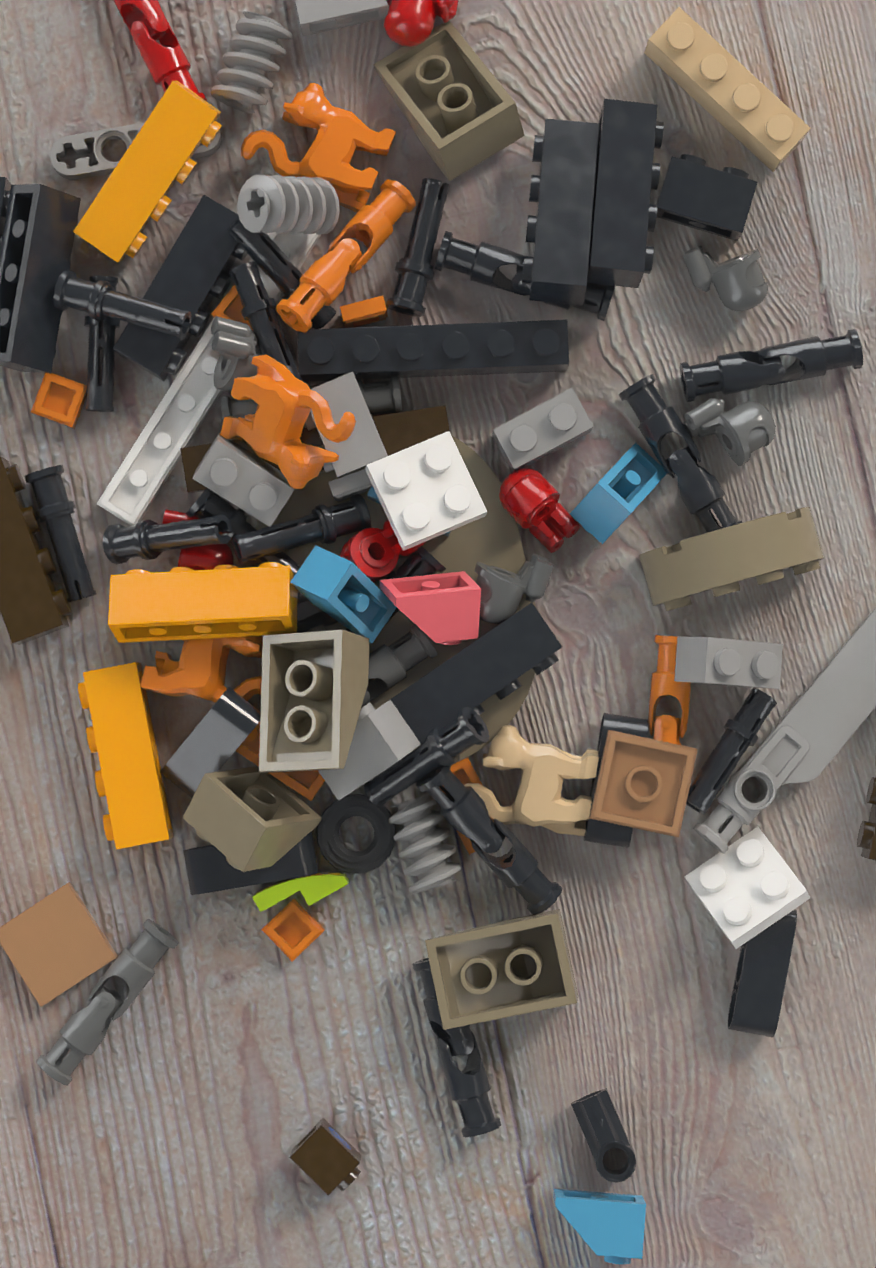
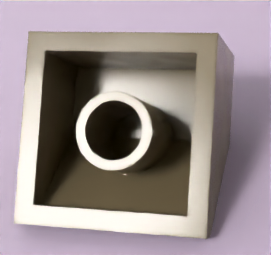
M259 766L205 773L183 816L196 829V833L201 839L214 845L226 856L227 862L232 867L242 872L273 866L318 826L322 819L321 816L277 778L269 773L259 772Z

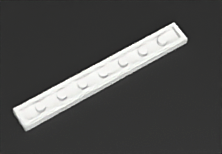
M267 233L298 269L301 268L321 236L316 233ZM257 265L269 298H274L277 305L281 299L280 295L282 292ZM212 322L97 502V505L131 526H135L142 520L181 458L180 448L188 447L223 391L216 389L214 386V370L221 354L212 350L214 335L211 334Z

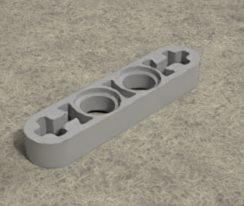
M145 122L62 137L53 144L50 150L51 164L61 177L68 180L111 174L119 161L110 162L103 157L102 150L104 145L109 140L119 139L126 144L128 149ZM221 129L208 148L204 145H199L191 159L203 158L214 154L222 143ZM94 143V154L99 164L92 166L90 157H84L76 160L75 168L69 169L65 162H60V158H64L67 155L66 149L74 148L75 152L79 155L90 153L87 144Z

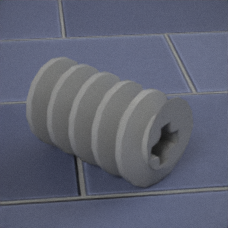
M244 11L243 14L246 19H240L236 23V30L240 35L231 37L229 42L230 47L235 52H228L223 58L225 65L229 69L218 71L217 79L222 85L212 87L211 96L239 111L255 113L252 109L253 105H267L268 100L258 93L259 88L273 89L274 83L264 76L265 72L280 71V66L270 59L271 56H285L287 52L276 42L278 38L292 39L293 34L269 17L251 11Z
M254 175L241 188L237 203L239 219L245 229L252 233L261 231L263 233L328 234L336 226L340 212L339 199L334 187L329 181L321 177Z
M430 794L389 806L398 807L399 809L396 814L388 819L389 823L404 826V829L393 836L394 840L409 843L408 847L398 853L399 857L414 860V863L404 870V874L406 876L419 877V881L409 887L410 893L426 891L457 881L458 879H451V877L461 870L460 863L446 862V859L453 855L456 849L453 845H441V842L450 836L451 832L450 828L436 827V824L445 817L441 814V811L431 810V807L437 802Z

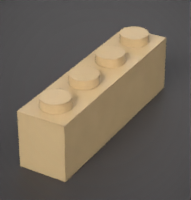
M680 7L648 39L644 53L772 172L804 140L811 129Z

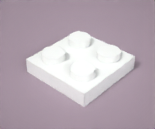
M450 431L366 466L365 471L403 551L483 518L487 514L486 507Z
M758 826L728 846L725 854L719 852L684 876L735 949L810 899L805 887Z

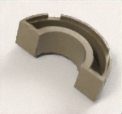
M810 507L795 509L791 513L781 512L681 540L680 543L672 546H662L639 555L653 606L664 603L666 611L691 605L690 596L711 589L713 590L714 597L740 591L739 581L756 577L758 585L783 579L784 574L782 570L793 568L794 575L820 569L819 560L824 559Z

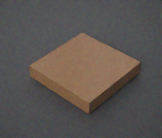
M608 730L589 818L679 838L698 749Z
M70 882L0 927V944L41 1007L118 957Z

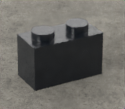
M682 154L680 158L672 156L667 166L656 203L657 218L738 241L743 233L758 182L748 179L749 174L737 168L724 167L723 171L705 166L706 161L697 156Z

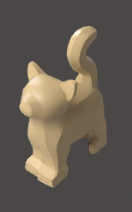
M511 725L501 726L499 732L491 741L489 752L483 753V766L498 770L518 768L522 770L519 788L513 804L505 807L500 806L493 792L479 783H467L464 786H471L484 800L488 816L492 820L496 818L505 825L542 826L558 834L585 836L586 820L590 816L591 797L579 795L575 800H567L561 796L564 779H589L596 777L599 760L598 751L587 749L582 756L573 755L551 744L529 743L520 736L516 727Z

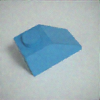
M635 443L592 488L570 515L588 533L592 534L603 544L667 473L656 460Z
M315 545L290 582L313 605L355 634L369 638V643L371 644L397 608L353 562Z
M554 1189L553 1199L555 1207L597 1256H604V1261L612 1264H630L631 1258L642 1259L646 1202L643 1195Z

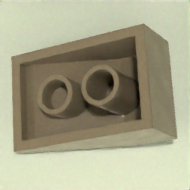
M450 21L447 23L443 22L433 28L430 37L424 43L412 47L403 46L374 64L376 72L427 153L449 181L525 136L515 101Z
M345 630L263 635L259 772L344 769L368 686L369 638Z
M560 909L536 915L517 917L425 940L443 1030L576 1004L579 996Z

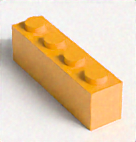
M172 81L73 232L117 263L122 261L126 255L133 259L148 238L141 232L149 220L152 218L158 222L171 204L172 199L166 195L175 181L183 185L197 165V162L191 159L199 145L203 144L208 148L220 131L222 125L216 120L221 111L180 82Z
M266 562L258 567L251 568L219 565L213 570H193L188 567L172 568L169 572L157 573L133 569L125 574L111 575L108 626L119 643L297 633L298 589L290 583L294 577L290 565L284 566L276 562Z
M133 662L83 672L84 682L78 683V692L82 708L90 709L93 726L86 727L89 749L91 753L98 752L101 770L95 771V783L99 797L106 796L109 814L103 815V825L107 840H114L117 850L173 838L174 834L163 776L160 773L161 766L147 692L140 687L143 677L141 663Z

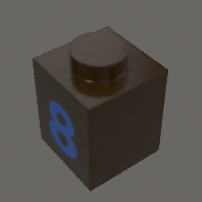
M324 1118L292 1149L289 1157L328 1196L336 1187L344 1191L361 1173L357 1168L360 1164L361 1154Z

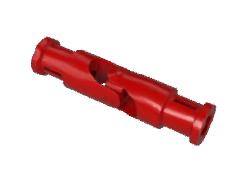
M113 0L155 84L161 85L164 92H166L172 81H178L207 101L204 93H199L189 73L191 65L177 37L173 33L158 0Z

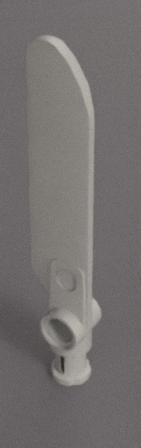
M876 608L741 770L731 777L728 786L717 798L719 805L703 824L697 823L693 828L706 842L721 853L725 854L728 850L727 843L743 824L749 825L762 809L772 803L776 791L782 784L810 782L817 778L876 707ZM749 777L757 779L761 786V794L754 802L747 801L741 791L744 781Z

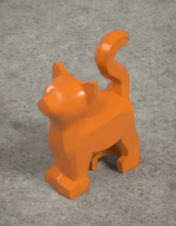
M309 83L303 91L296 94L291 103H284L283 108L286 112L282 116L284 121L296 126L317 129L316 138L304 158L300 162H291L288 159L284 142L274 132L266 130L251 132L244 139L241 146V156L245 160H250L259 148H266L275 172L281 176L321 177L329 181L334 187L340 206L358 212L366 205L370 197V193L365 190L372 189L379 172L371 167H367L362 171L353 168L350 165L355 151H365L380 156H387L394 141L396 131L385 128L380 132L369 129L354 113L332 106L325 97L322 86L316 83Z
M268 355L254 356L251 364L257 366V375L234 378L231 396L240 401L254 400L258 404L256 413L248 414L245 418L224 417L220 436L228 440L244 439L259 457L278 465L291 488L303 489L308 481L319 475L324 463L336 462L339 459V455L334 452L301 442V433L310 410L312 409L317 429L326 439L336 443L347 440L352 434L356 424L355 416L351 412H345L339 424H335L328 401L319 393L311 390L306 383L297 379L285 365Z
M263 636L183 640L184 644L179 661H173L168 653L156 651V666H145L140 687L171 697L192 695L196 698L216 703L227 689L225 687V676L230 649L247 657L262 658ZM262 676L246 679L234 691L246 701L255 694L261 695Z

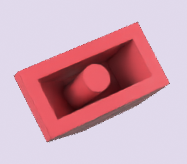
M465 571L380 580L382 592L435 643L457 645L462 640L478 638L481 588Z

